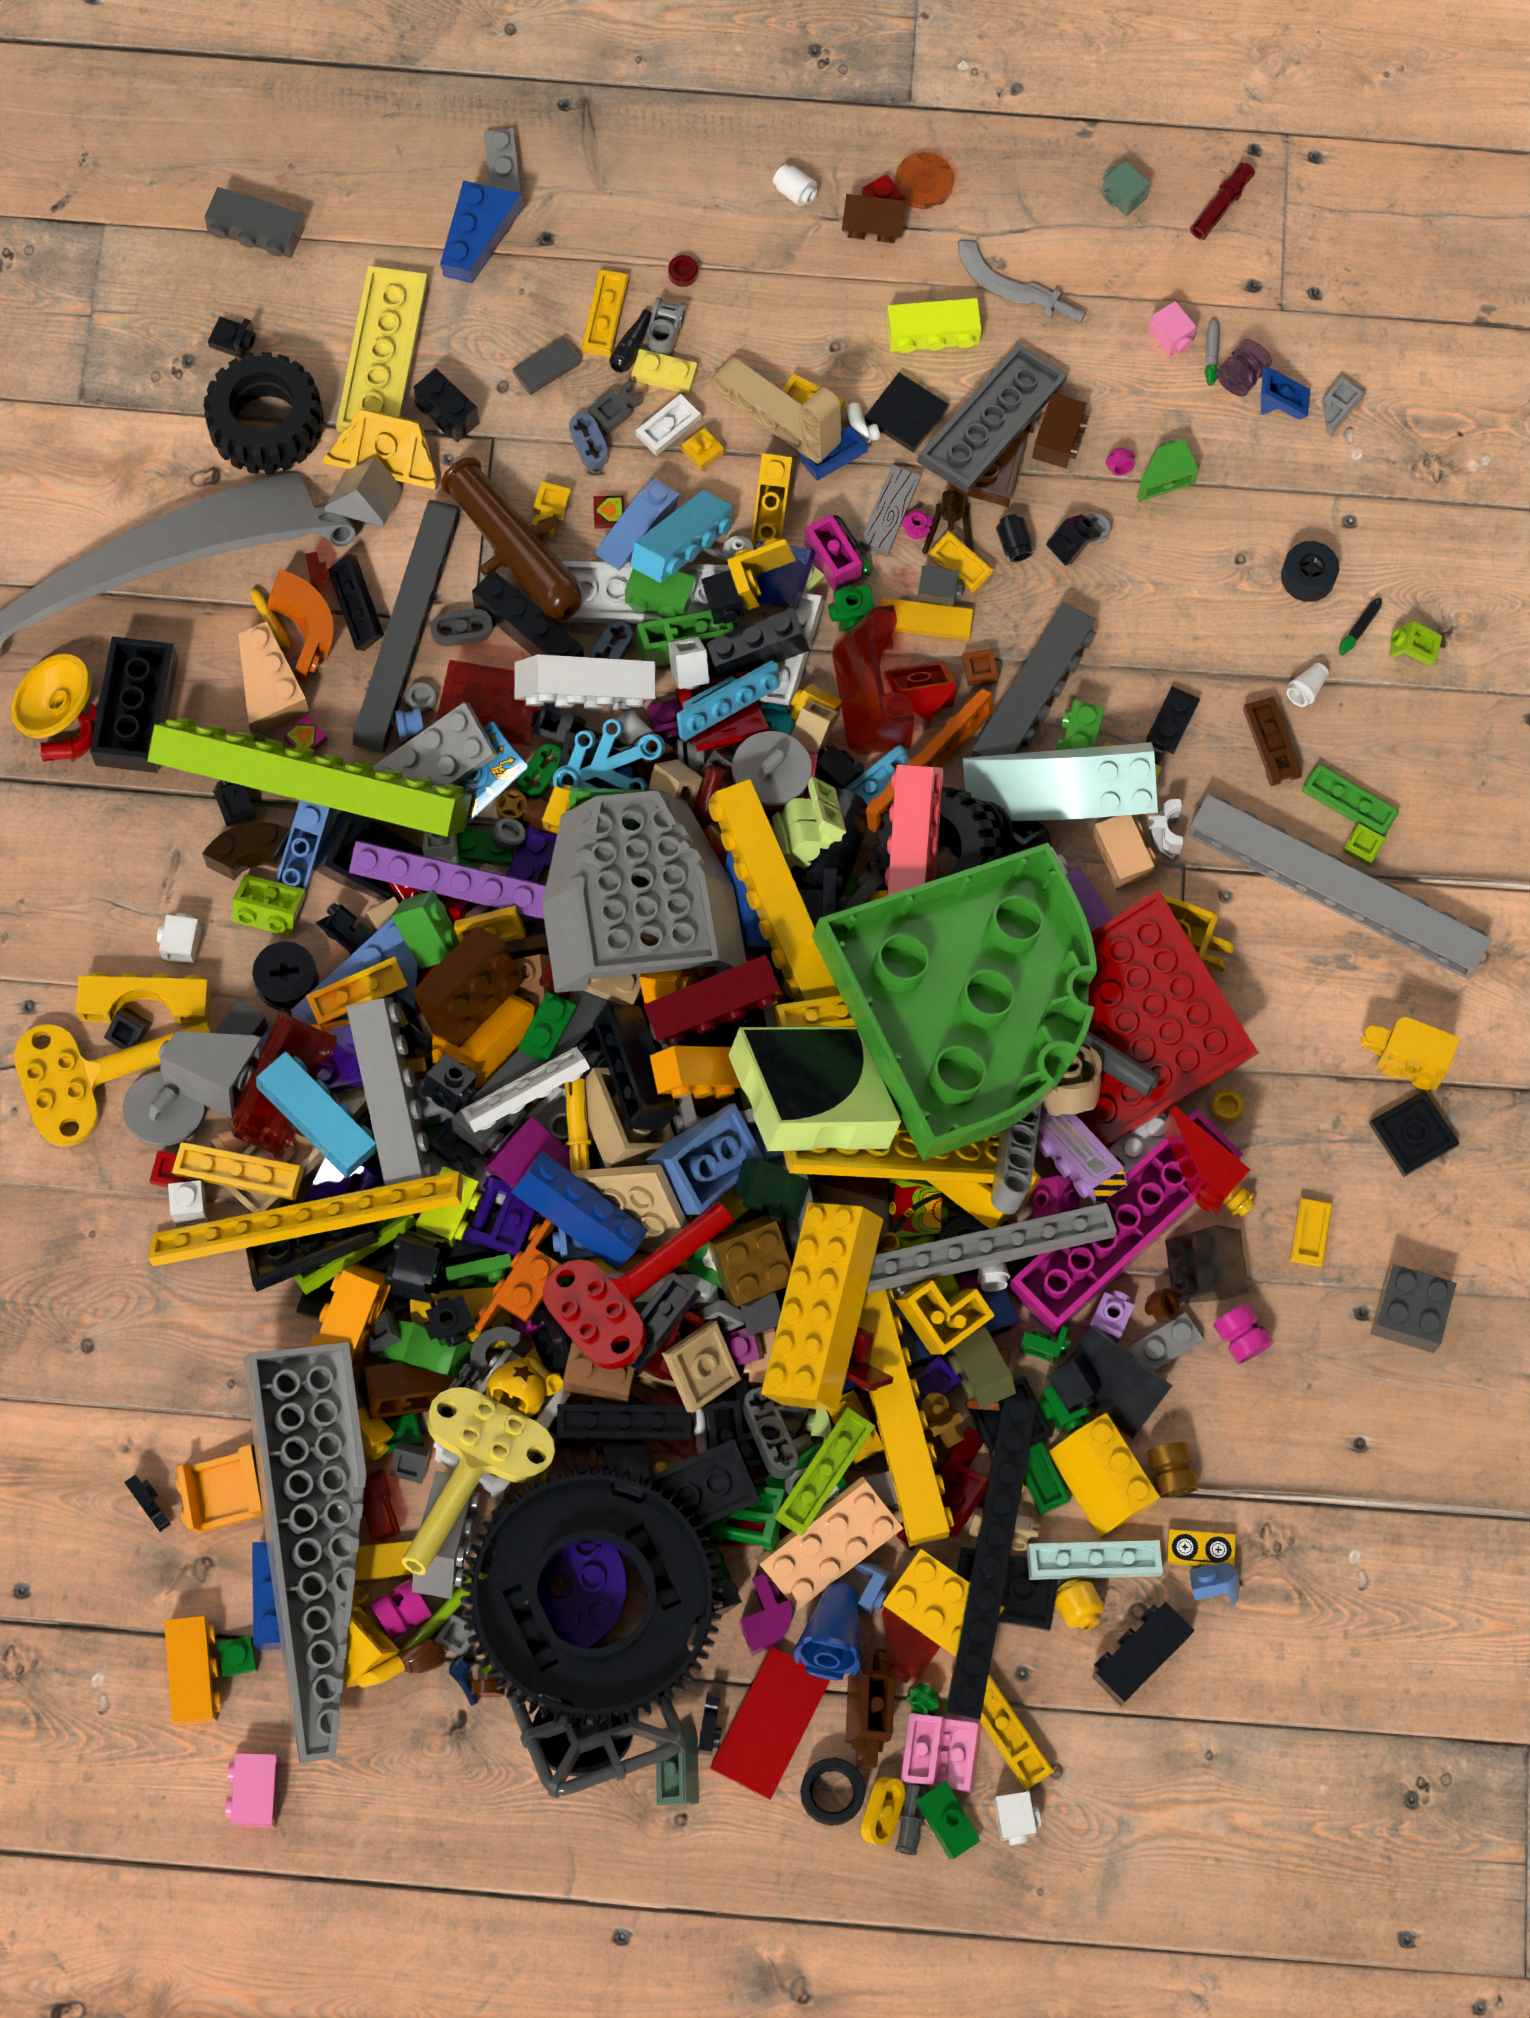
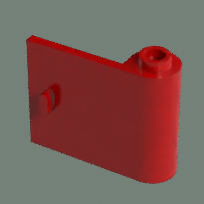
M749 671L709 680L708 684L700 685L696 689L676 688V696L681 711L684 710L683 703L730 676L739 679L748 674ZM757 701L691 737L696 751L699 752L738 743L754 734L770 730Z

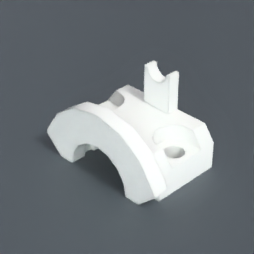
M1181 799L1168 800L1164 803L1163 810L1157 816L1148 817V819L1153 821L1152 825L1149 826L1153 845L1161 855L1169 860H1173L1177 855H1180L1183 846V836L1175 835L1168 828V824L1178 821L1182 807Z

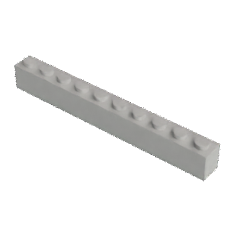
M1208 794L1190 826L1187 836L1467 980L1471 979L1492 939L1486 936L1483 930L1475 926L1468 927L1458 922L1457 918L1452 914L1439 912L1429 907L1426 901L1418 897L1411 898L1401 893L1400 889L1395 885L1382 883L1372 878L1369 872L1360 868L1354 869L1344 864L1343 860L1338 856L1325 854L1315 849L1312 843L1303 839L1297 840L1287 835L1283 828L1276 825L1270 826L1260 821L1255 814L1249 811L1242 812L1232 807L1222 797H1213Z

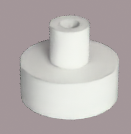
M734 536L725 542L723 553L733 558V555L740 550L751 549L752 551L754 548L749 539L743 536Z

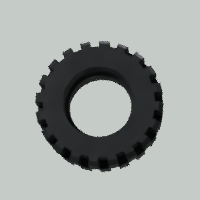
M262 352V356H254L253 353L244 355L245 359L238 361L235 358L228 362L229 368L226 370L220 368L215 374L217 381H210L207 387L208 395L204 397V415L214 447L218 448V452L224 460L230 459L232 466L238 469H242L245 466L249 473L258 474V470H265V474H275L274 469L282 468L283 471L292 468L291 464L296 461L300 464L307 458L306 451L310 453L314 451L317 446L316 439H319L323 432V409L318 387L315 386L313 377L309 372H304V367L297 361L290 363L289 357L278 354L276 358L272 357L271 352ZM276 397L292 406L289 416L281 424L270 429L254 430L236 421V417L242 407L256 398Z
M942 786L940 817L949 819L955 825L962 845L958 863L945 876L994 861L995 857H1001L1002 847H996V839L1001 838L1000 829L993 828L992 823L996 819L992 812L984 810L986 804L979 798H972L971 793L965 790ZM885 811L881 817V820L885 822L884 827L877 828L875 837L880 838V846H874L875 856H881L882 863L877 864L880 874H885L886 869L890 866L887 841L889 836L892 835L893 822L890 821L889 811Z

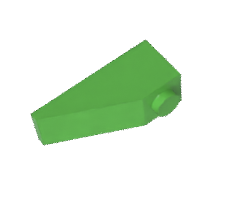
M708 610L637 624L635 644L640 661H655V667L670 664L669 642L699 637L705 649H707L706 641L734 631L732 622L714 625L711 612Z

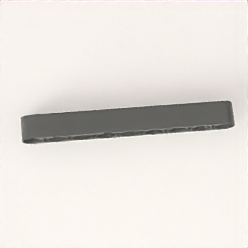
M431 499L427 503L355 726L353 746L381 753L386 751L396 721L395 711H399L460 517L459 506Z

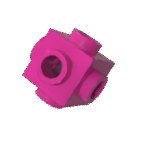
M1058 1175L1040 1179L1033 1192V1219L1079 1209V1194L1073 1185V1180Z

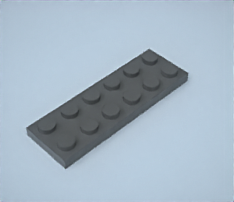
M1017 344L918 454L917 463L968 494L1049 402L1051 394H1056L1064 385L1068 374L1020 344Z

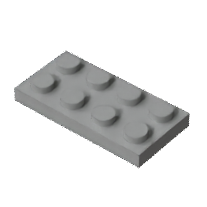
M463 702L375 764L373 770L384 772L386 768L403 772L404 778L414 779L415 776H422L433 779V785L444 787L445 783L457 785L496 758L498 754L471 705Z

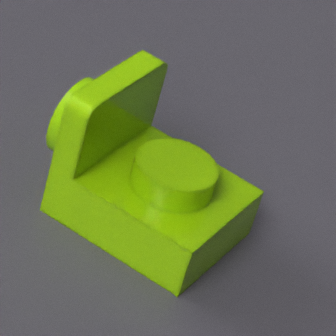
M1411 621L1393 631L1390 637L1391 647L1389 655L1395 658L1406 654L1430 666L1437 661L1442 635L1415 621Z

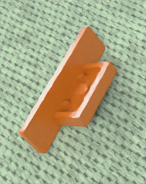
M545 1219L543 1224L537 1223L528 1238L531 1241L524 1252L520 1250L511 1262L510 1267L513 1270L507 1279L501 1278L492 1292V1295L495 1296L488 1307L484 1305L477 1313L474 1322L477 1324L475 1330L478 1335L490 1328L502 1308L528 1323L543 1300V1287L548 1276L561 1265L540 1252L555 1228L554 1224L548 1219Z

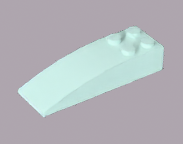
M1151 742L963 758L965 791L971 793L972 798L994 802L1004 808L1011 821L1066 820L1158 813L1155 756Z

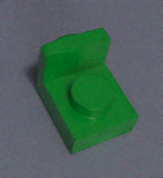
M1062 1325L1056 1342L1051 1341V1337L1043 1332H1025L1019 1352L1056 1364L1059 1355L1066 1357L1072 1339L1066 1336L1069 1327Z

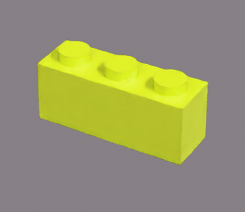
M977 298L887 306L886 323L890 352L910 353L919 349L937 351L944 347L958 346L959 348H969L980 344L981 323Z

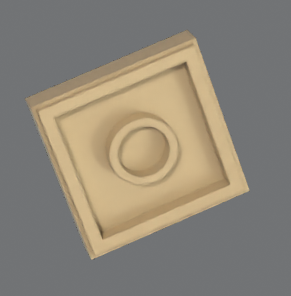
M717 1321L707 1322L662 1353L687 1412H696L741 1380Z

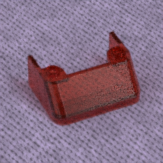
M282 1008L231 1116L229 1128L233 1136L283 1158L285 1154L283 1146L286 1148L290 1146L296 1130L291 1128L292 1123L256 1087V1077L285 1051L292 1058L296 1056L302 1060L308 1068L307 1073L312 1077L318 1062H321L324 1057L328 1059L331 1057L338 1037L333 1032Z

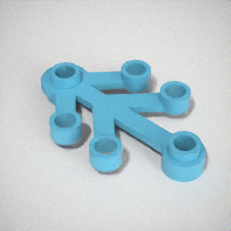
M609 719L603 724V735L592 764L580 769L587 749L592 748L596 743L595 734L590 730H583L575 736L576 745L568 765L558 768L554 773L553 786L563 788L564 785H567L565 782L566 776L570 775L574 779L572 787L597 788L586 782V780L598 777L622 789H633V783L636 781L641 784V790H647L648 785L643 778L636 777L632 779L613 769L642 757L646 760L659 758L665 751V742L657 734H648L640 738L638 746L609 757L616 737H619L624 731V725L619 719ZM611 722L617 725L618 730L616 734H612L609 731ZM583 734H586L590 739L587 746L581 742ZM651 740L655 741L658 745L656 752H652L649 749V742Z

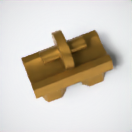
M938 1392L927 1393L920 1402V1411L924 1410L928 1424L927 1431L934 1437H937L940 1443L943 1442L946 1448H950L963 1441L965 1438L957 1425L964 1421L960 1412L948 1403L944 1395Z

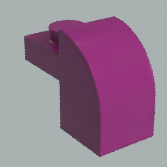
M765 1573L752 1578V1585L763 1611L740 1619L739 1624L752 1656L781 1643L788 1634L792 1621L791 1601L788 1600L777 1605L776 1600L781 1599L780 1593L772 1580L768 1582Z

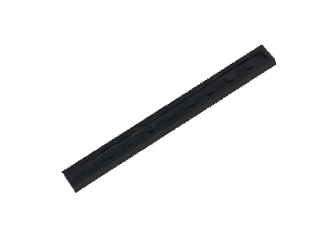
M1009 1396L1002 1400L945 1716L974 1723H979L981 1720L1035 1418L1036 1401L1015 1396Z

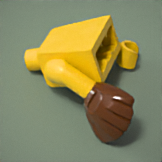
M361 1586L354 1587L350 1627L348 1628L347 1654L343 1671L344 1686L347 1688L355 1686L367 1688L384 1683L403 1671L412 1674L425 1673L444 1664L446 1659L445 1650L432 1639L407 1648L398 1655L400 1650L363 1611L371 1607L369 1603L373 1601V1597L369 1593L362 1600H357L364 1593V1590Z

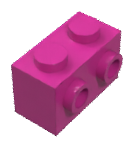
M832 514L805 527L804 545L820 571L825 575L824 577L833 592L861 579L862 566L864 565L862 557L856 549H853L848 541L846 531L841 525H838Z

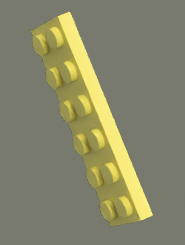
M368 266L336 422L337 432L346 430L351 420L362 408L398 417L402 416L427 288V274Z

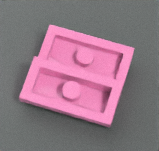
M910 1713L901 1781L903 1783L932 1788L942 1781H947L952 1791L973 1793L981 1724Z

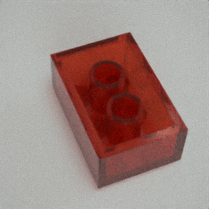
M449 660L437 720L463 702L471 705L483 729L490 722H494L509 743L531 746L534 735L532 732L534 718L539 710V706H526L525 700H515V671Z

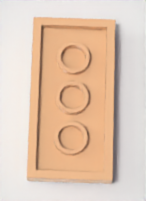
M862 1476L820 1509L802 1537L791 1531L779 1541L775 1551L767 1550L756 1560L798 1611L825 1590L827 1586L834 1583L896 1535L903 1527Z

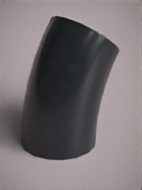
M835 788L846 828L842 841L833 842L828 849L820 848L819 855L811 861V865L806 869L795 865L790 872L792 876L823 890V867H836L837 874L843 875V893L867 826L866 808L868 805L855 792L843 788Z

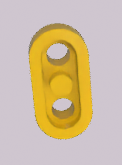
M884 1776L875 1782L861 1823V1834L867 1843L884 1846L892 1839L905 1800V1787L901 1780Z

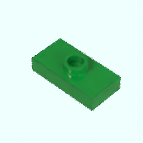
M947 1781L940 1782L915 1799L949 1860L955 1859L981 1841Z

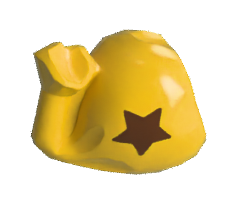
M535 1357L520 1358L507 1362L492 1372L487 1381L486 1396L532 1418L543 1406L545 1396H552L561 1391L563 1378L559 1373H550Z

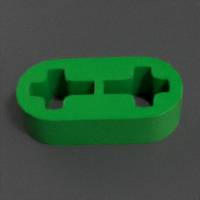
M542 745L529 761L527 769L520 775L518 779L519 791L525 795L526 799L542 797L553 783V776L558 768L562 752L557 745ZM552 754L555 755L556 763L549 762L546 768L543 769V756L549 758ZM537 775H540L538 778L539 788L533 786L529 790L526 781L533 782Z

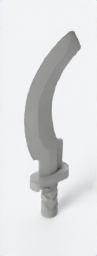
M959 240V254L965 269L979 285L988 291L1018 303L1030 304L1034 302L1046 308L1044 314L1051 318L1053 310L1079 323L1083 321L1086 312L1060 300L1062 291L1055 289L1054 292H1051L1033 282L1027 285L1004 278L985 263L976 241Z

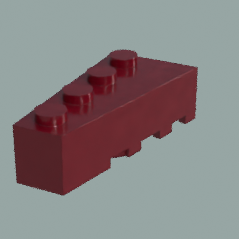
M765 954L648 1002L643 1006L659 1044H667L668 1047H672L686 1041L685 1037L697 1032L699 1035L710 1032L717 1028L716 1025L727 1021L739 1020L751 1012L782 1002L785 998Z

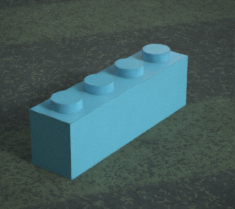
M702 490L635 541L630 567L662 583L669 576L675 575L687 562H692L697 554L705 548H710L720 536H725L730 531L733 524L731 519L733 505Z
M285 1051L256 1077V1087L347 1178L375 1153L376 1142L374 1134L365 1125L360 1127L352 1119L353 1114L344 1103L339 1102L337 1104L329 1096L331 1092L321 1080L317 1079L314 1081L307 1073L308 1068L302 1060L296 1056L292 1058Z

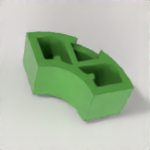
M396 1320L401 1340L378 1353L377 1357L389 1362V1364L398 1363L459 1379L461 1376L459 1374L460 1370L466 1363L470 1364L472 1344L464 1341L454 1347H448L447 1344L440 1346L437 1338L430 1340L425 1327L414 1322Z

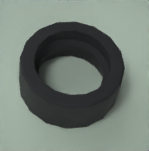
M836 1757L822 1759L813 1764L805 1773L800 1789L801 1802L807 1814L818 1823L829 1826L842 1825L853 1819L861 1809L866 1793L864 1779L859 1770L850 1762ZM835 1771L842 1773L852 1784V1800L841 1811H825L816 1804L813 1798L812 1789L814 1782L820 1775L826 1772Z

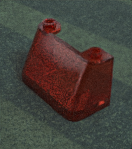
M894 605L873 608L842 635L833 646L832 659L839 699L843 700L841 712L848 747L857 754L865 755L892 751L899 745H903L906 749L911 748L915 720L911 701L902 693L884 694L880 671L883 652L893 649L894 645L892 633L897 624Z

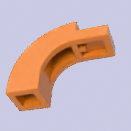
M280 569L269 595L266 609L287 616L301 629L304 637V647L297 662L294 676L296 679L305 682L308 671L315 673L319 659H327L333 640V618L325 599L310 583L297 575Z

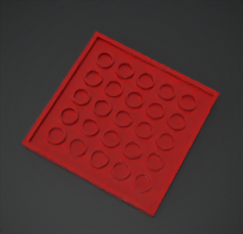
M1159 890L1091 932L1097 972L1088 986V1005L1094 1006L1088 1031L1160 1076V1081L1155 1090L1146 1098L1102 1070L1100 1096L1096 1107L1093 1110L1075 1115L1106 1148L1259 1054V1051Z

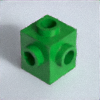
M849 585L833 592V601L831 604H828V611L831 622H837L839 632L847 631L854 633L863 630L865 627L875 625L876 609L870 585L860 587Z

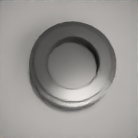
M502 818L496 823L492 831V837L499 847L506 850H514L523 842L525 829L515 819Z

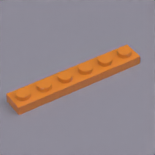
M982 688L974 697L968 698L961 711L955 717L949 718L936 737H931L926 743L925 748L917 757H912L907 765L942 768L993 714L992 693ZM892 779L887 784L886 789L878 797L873 798L866 808L868 829L875 833L877 828L884 827L885 822L881 820V817L885 811H890L891 803L894 801L895 790L892 789Z

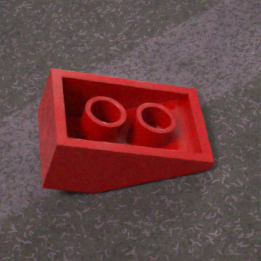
M1174 1105L1168 1114L1163 1131L1190 1192L1195 1197V1202L1207 1212L1211 1210L1217 1215L1241 1189L1251 1169Z

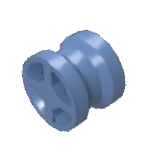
M420 707L413 708L411 712L395 711L400 741H406L409 737L416 736L424 731Z

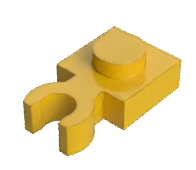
M541 481L533 505V513L539 515L532 520V524L536 526L550 516L563 521L570 500L571 489ZM555 528L547 533L549 538L553 537Z

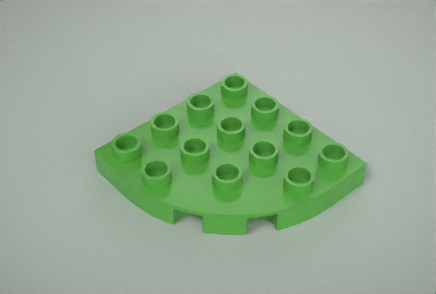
M1049 843L819 918L812 934V938L923 1161L986 1139L1025 1118L1056 1088L1077 1055L1088 1032L1094 1011V1006L1088 1005V986L1097 972L1094 943L1086 916Z

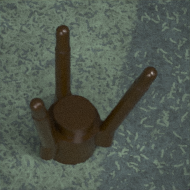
M950 490L942 493L941 503L936 504L932 526H930L931 531L927 535L922 549L923 554H927L941 516L948 521L949 531H953L954 523L962 518L965 543L973 551L969 522L970 508L965 505V495L951 492Z

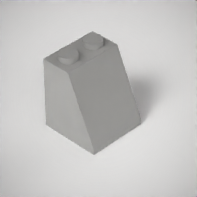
M176 1031L170 1041L166 1040L162 1044L158 1054L161 1063L160 1072H162L165 1087L230 1118L234 1116L255 1082L256 1077L263 1069L261 1038L256 1035Z

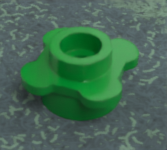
M922 1683L917 1684L916 1687H911L909 1690L910 1694L906 1696V1700L910 1703L911 1708L920 1714L934 1716L936 1714L935 1709H938L940 1705V1695L937 1691Z

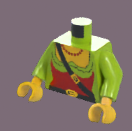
M890 1178L887 1233L880 1236L878 1240L884 1241L887 1247L879 1250V1253L904 1249L924 1242L938 1241L941 1225H945L950 1219L961 1214V1207L942 1205V1192L927 1180Z

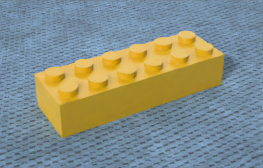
M807 1203L761 1391L762 1395L781 1405L838 1412L883 1223L881 1217L865 1207Z

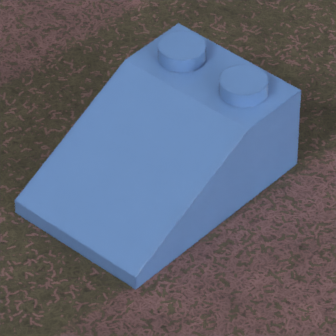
M732 1103L667 1141L646 1161L649 1165L661 1164L684 1215L702 1214L760 1163L764 1156L736 1104Z

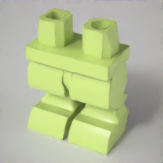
M813 776L808 782L811 799L793 798L784 806L782 813L778 811L772 816L774 824L772 830L789 870L795 865L806 869L811 865V861L817 858L820 848L828 849L833 842L842 841V836L846 833L836 789Z

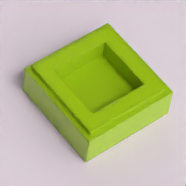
M1358 823L1343 852L1370 867L1384 844L1386 837Z

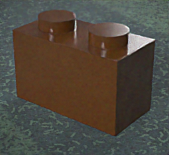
M846 194L842 232H848L847 238L865 240V235L877 236V242L894 244L895 238L901 239L906 201Z
M1055 393L1051 394L1034 444L1033 459L1067 469L1070 458L1076 459L1081 442L1076 441L1078 433H1085L1090 416L1085 415L1087 403Z

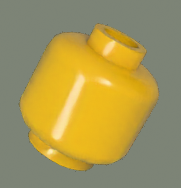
M1076 1578L1059 1587L1054 1603L1068 1628H1081L1082 1631H1087L1099 1624V1617L1102 1615L1105 1606L1091 1582L1081 1581L1080 1578Z

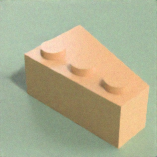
M267 621L239 633L248 724L251 734L257 730L265 734L308 714L309 709L306 698Z

